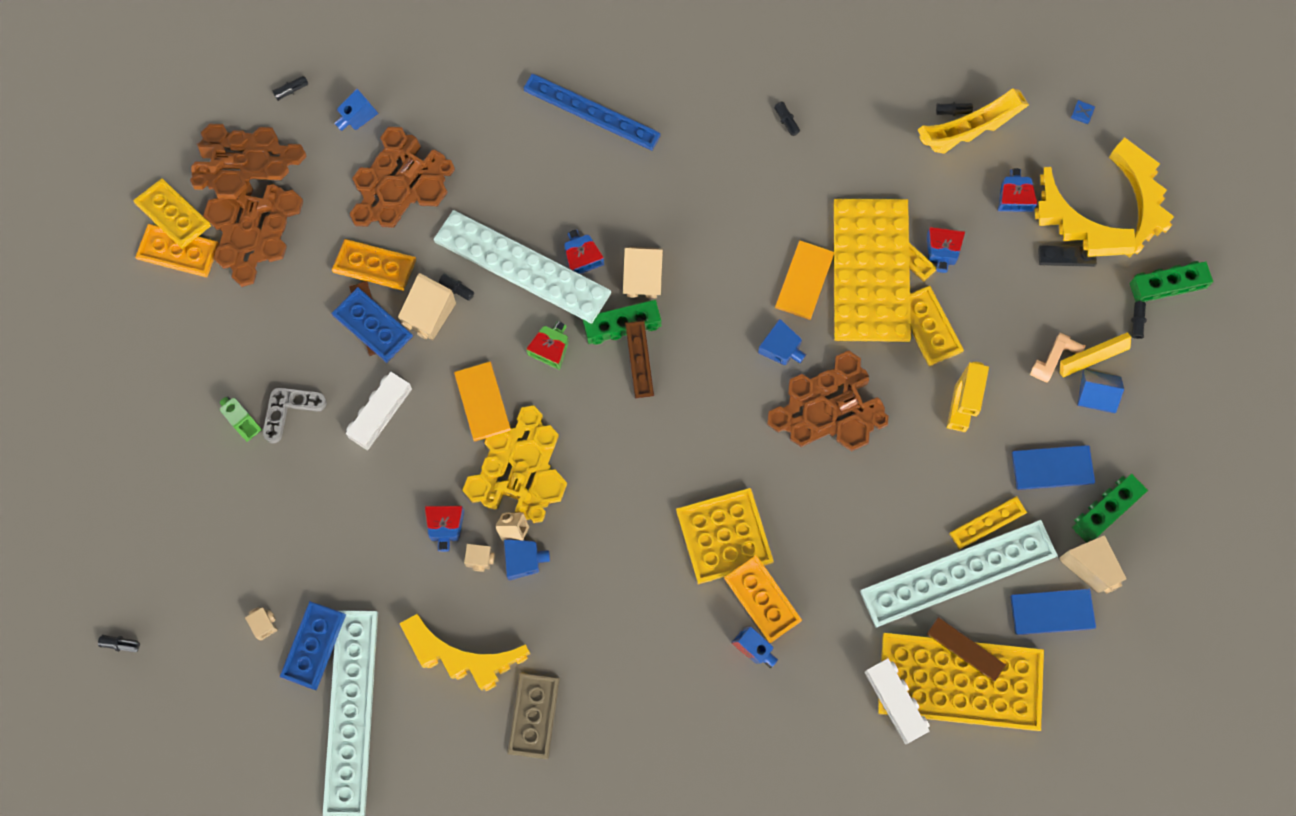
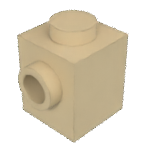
M502 513L496 523V531L499 533L502 541H523L529 529L524 513Z
M467 544L464 561L466 567H471L474 571L484 572L485 569L490 570V564H494L495 553L492 552L491 546Z
M257 607L251 610L249 615L245 617L253 634L260 641L278 631L274 624L276 618L271 610L267 611L263 607Z

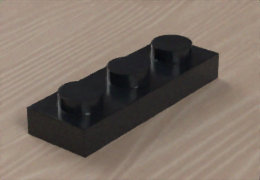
M1040 245L1038 248L1039 265L1095 267L1097 264L1096 256L1088 257L1087 250H1084L1083 246Z

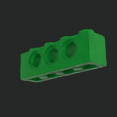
M1193 261L1186 266L1175 265L1168 270L1157 269L1150 274L1145 272L1136 274L1129 284L1135 302H1147L1207 289L1214 281L1207 261L1200 263L1199 261ZM1167 278L1171 279L1174 283H1170ZM1149 282L1154 283L1156 287H1152Z
M656 300L599 313L592 324L583 320L588 344L598 345L603 343L604 340H618L622 338V336L627 335L626 326L621 327L618 323L620 321L627 323L636 322V318L640 316L646 319L644 321L645 330H657L661 327L662 320ZM603 325L609 327L606 331H601L599 328Z
M1132 473L1128 477L1123 475L1115 482L1117 487L1113 490L1111 488L1107 489L1101 495L1103 499L1100 502L1095 500L1088 507L1090 511L1086 515L1082 512L1074 519L1076 524L1072 529L1086 543L1095 540L1149 491ZM1119 491L1125 494L1126 499H1122L1119 496ZM1105 504H1109L1112 507V512L1106 510ZM1091 516L1096 517L1099 523L1094 524L1091 520Z

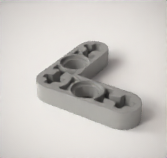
M286 388L274 389L269 399L263 429L264 438L269 443H277L281 440L288 408L309 411L324 410L327 405L324 395L311 391ZM280 393H282L284 398L280 399L279 405L281 407H278V400L276 399V396H279ZM297 395L304 397L301 404L294 403V398ZM308 396L311 401H317V398H319L322 403H318L316 406L313 402L308 401ZM275 411L281 412V417L278 420H272L271 418L272 413ZM270 423L275 425L274 431L277 433L272 438L268 435V433L273 431V426Z

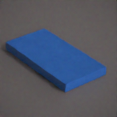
M358 287L331 313L334 318L386 363L413 337L405 327Z
M1089 445L1022 450L1011 453L1017 490L1091 485L1095 483Z
M1090 589L1010 596L1016 635L1096 629Z
M309 601L280 677L317 691L346 614Z

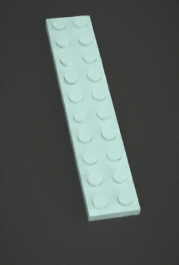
M455 210L451 212L433 239L435 243L591 324L611 294V290Z
M1039 520L862 589L860 593L875 628L1053 559L1058 555L1042 521Z
M339 611L346 614L334 647L323 816H365L378 612Z

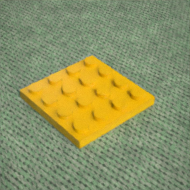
M751 488L676 509L698 584L727 576L755 555L758 556L764 566L774 563Z

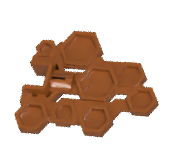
M209 124L201 132L203 139L196 144L201 157L211 158V161H195L191 166L192 178L190 182L194 190H203L206 186L209 189H213L218 199H236L247 188L245 181H250L251 179L282 180L289 173V165H299L307 156L301 144L280 146L275 131L270 127H259L254 133L236 130L228 133L223 124ZM224 147L230 148L231 151H243V152H242V153L226 152L225 149H224ZM268 152H272V154H280V156H270ZM223 169H240V171Z
M388 127L380 137L385 147L384 150L379 153L370 168L360 167L352 177L357 190L362 193L364 198L349 213L354 225L368 227L371 222L379 221L381 227L394 228L411 203L418 201L420 206L437 207L448 193L443 183L446 180L444 176H451L455 171L452 161L446 160L445 156L436 150H432L426 159L422 161L415 156L421 148L418 139L413 135H405L402 127ZM401 157L403 165L394 176H391L398 166L396 161ZM418 175H421V177L418 179V181L411 189L410 185L413 183V181L416 179ZM377 194L380 201L375 207H372L371 205L376 200L374 196Z
M245 181L247 188L236 199L215 198L208 200L203 217L216 230L221 229L223 232L214 255V260L223 269L230 267L233 271L232 279L241 287L254 284L257 275V263L266 260L273 262L283 259L287 246L281 240L287 224V217L300 214L304 202L294 190L285 192L274 184L267 185L264 197L261 199L251 196L253 188L249 181ZM241 207L243 210L238 223H235ZM271 211L270 215L265 216L262 228L259 229L258 224L262 213ZM254 251V253L249 255L248 261L244 262L245 254Z
M846 351L836 356L835 368L832 370H827L811 379L803 374L791 378L788 395H790L789 405L785 407L779 406L770 410L767 425L778 433L783 430L790 432V440L800 447L829 434L831 436L837 435L836 441L852 452L869 444V434L874 431V427L880 430L888 426L889 415L885 413V407L878 397L865 403L862 402L857 389L868 385L869 375L865 369L860 367L861 358L851 351ZM844 384L843 394L831 399L825 397L838 391V386ZM803 406V415L793 418L792 414L799 412L800 407ZM851 411L855 413L851 416H848L842 420L837 421V417L842 416Z

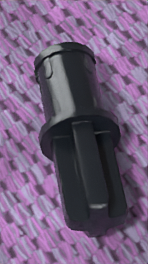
M302 76L290 83L287 81L286 84L272 91L277 101L290 94L294 95L295 91L307 86L308 81L305 76Z
M783 101L777 103L774 109L781 119L780 122L785 125L791 136H796L800 129L793 119L794 115L790 114Z
M953 102L949 104H936V115L955 116V114H971L973 112L972 103L955 104Z
M445 273L440 277L439 284L452 290L453 294H458L467 301L474 297V291L464 286L460 280L456 281Z
M1142 301L1134 303L1133 318H1131L1133 322L1131 337L1134 339L1144 338V325L1147 319L1145 318L1146 303Z
M101 635L98 640L100 648L115 649L117 652L120 650L138 652L140 643L137 640L125 639L123 636Z

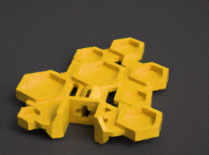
M535 406L521 408L517 417L518 423L516 428L486 438L484 443L490 451L483 462L480 475L467 477L462 491L472 503L481 502L485 507L491 509H498L503 495L517 499L519 501L515 508V513H524L526 520L538 523L543 522L546 511L543 508L548 507L550 503L561 502L567 482L556 469L550 470V465L548 464L559 434L551 425L543 426L541 422L543 415ZM529 430L530 433L527 440L517 441L523 437L525 431ZM508 463H510L512 469L508 479L497 482L499 477L504 476ZM531 473H535V476L528 491L526 489V485L528 483Z

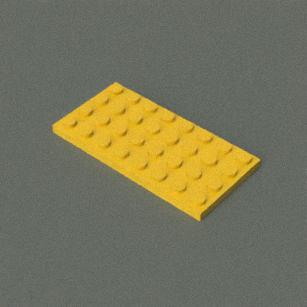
M834 199V341L910 342L908 199Z
M883 633L881 662L889 659L890 662L893 661L898 669L897 675L900 680L903 679L909 688L907 691L909 696L917 701L919 705L917 710L921 717L925 716L929 720L1041 731L1043 649L975 642L1006 664L993 682L932 638ZM878 699V714L888 715L880 699Z

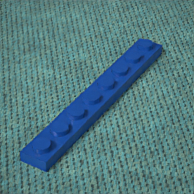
M531 74L524 86L525 92L653 151L661 136V133L535 74Z

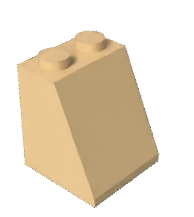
M625 247L623 294H627V297H638V294H646V298H657V295H661L663 248Z
M419 273L398 316L401 325L409 331L413 329L423 339L429 338L434 340L456 305L453 292Z
M1105 535L1073 548L1059 558L1065 566L1097 593L1104 591L1105 594L1113 592L1117 588L1122 587L1121 582L1127 579Z

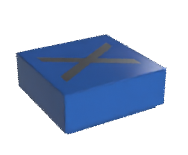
M1078 100L1071 118L1088 124L1095 106Z

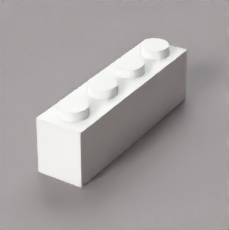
M392 372L388 376L385 375L380 382L381 386L377 391L372 392L369 397L370 401L366 406L361 407L356 420L352 421L346 429L348 438L367 451L412 390L410 383Z
M886 659L864 672L905 745L930 732L928 729L930 725L925 716L921 717L917 710L919 705L914 698L909 696L907 692L909 688L903 679L900 680L897 675L898 669L893 661L890 662L889 659Z

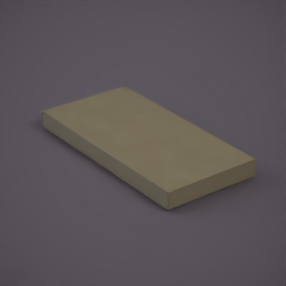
M520 673L508 748L509 755L548 760L560 678Z

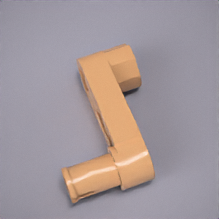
M1060 332L1046 362L1036 360L1030 375L1048 383L1062 352L1066 349L1077 354L1084 351L1086 345L1080 344L1070 339V336Z

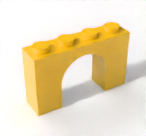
M977 361L969 362L955 384L946 428L966 432L969 428L971 415L977 417L980 413L989 366H984L983 363Z

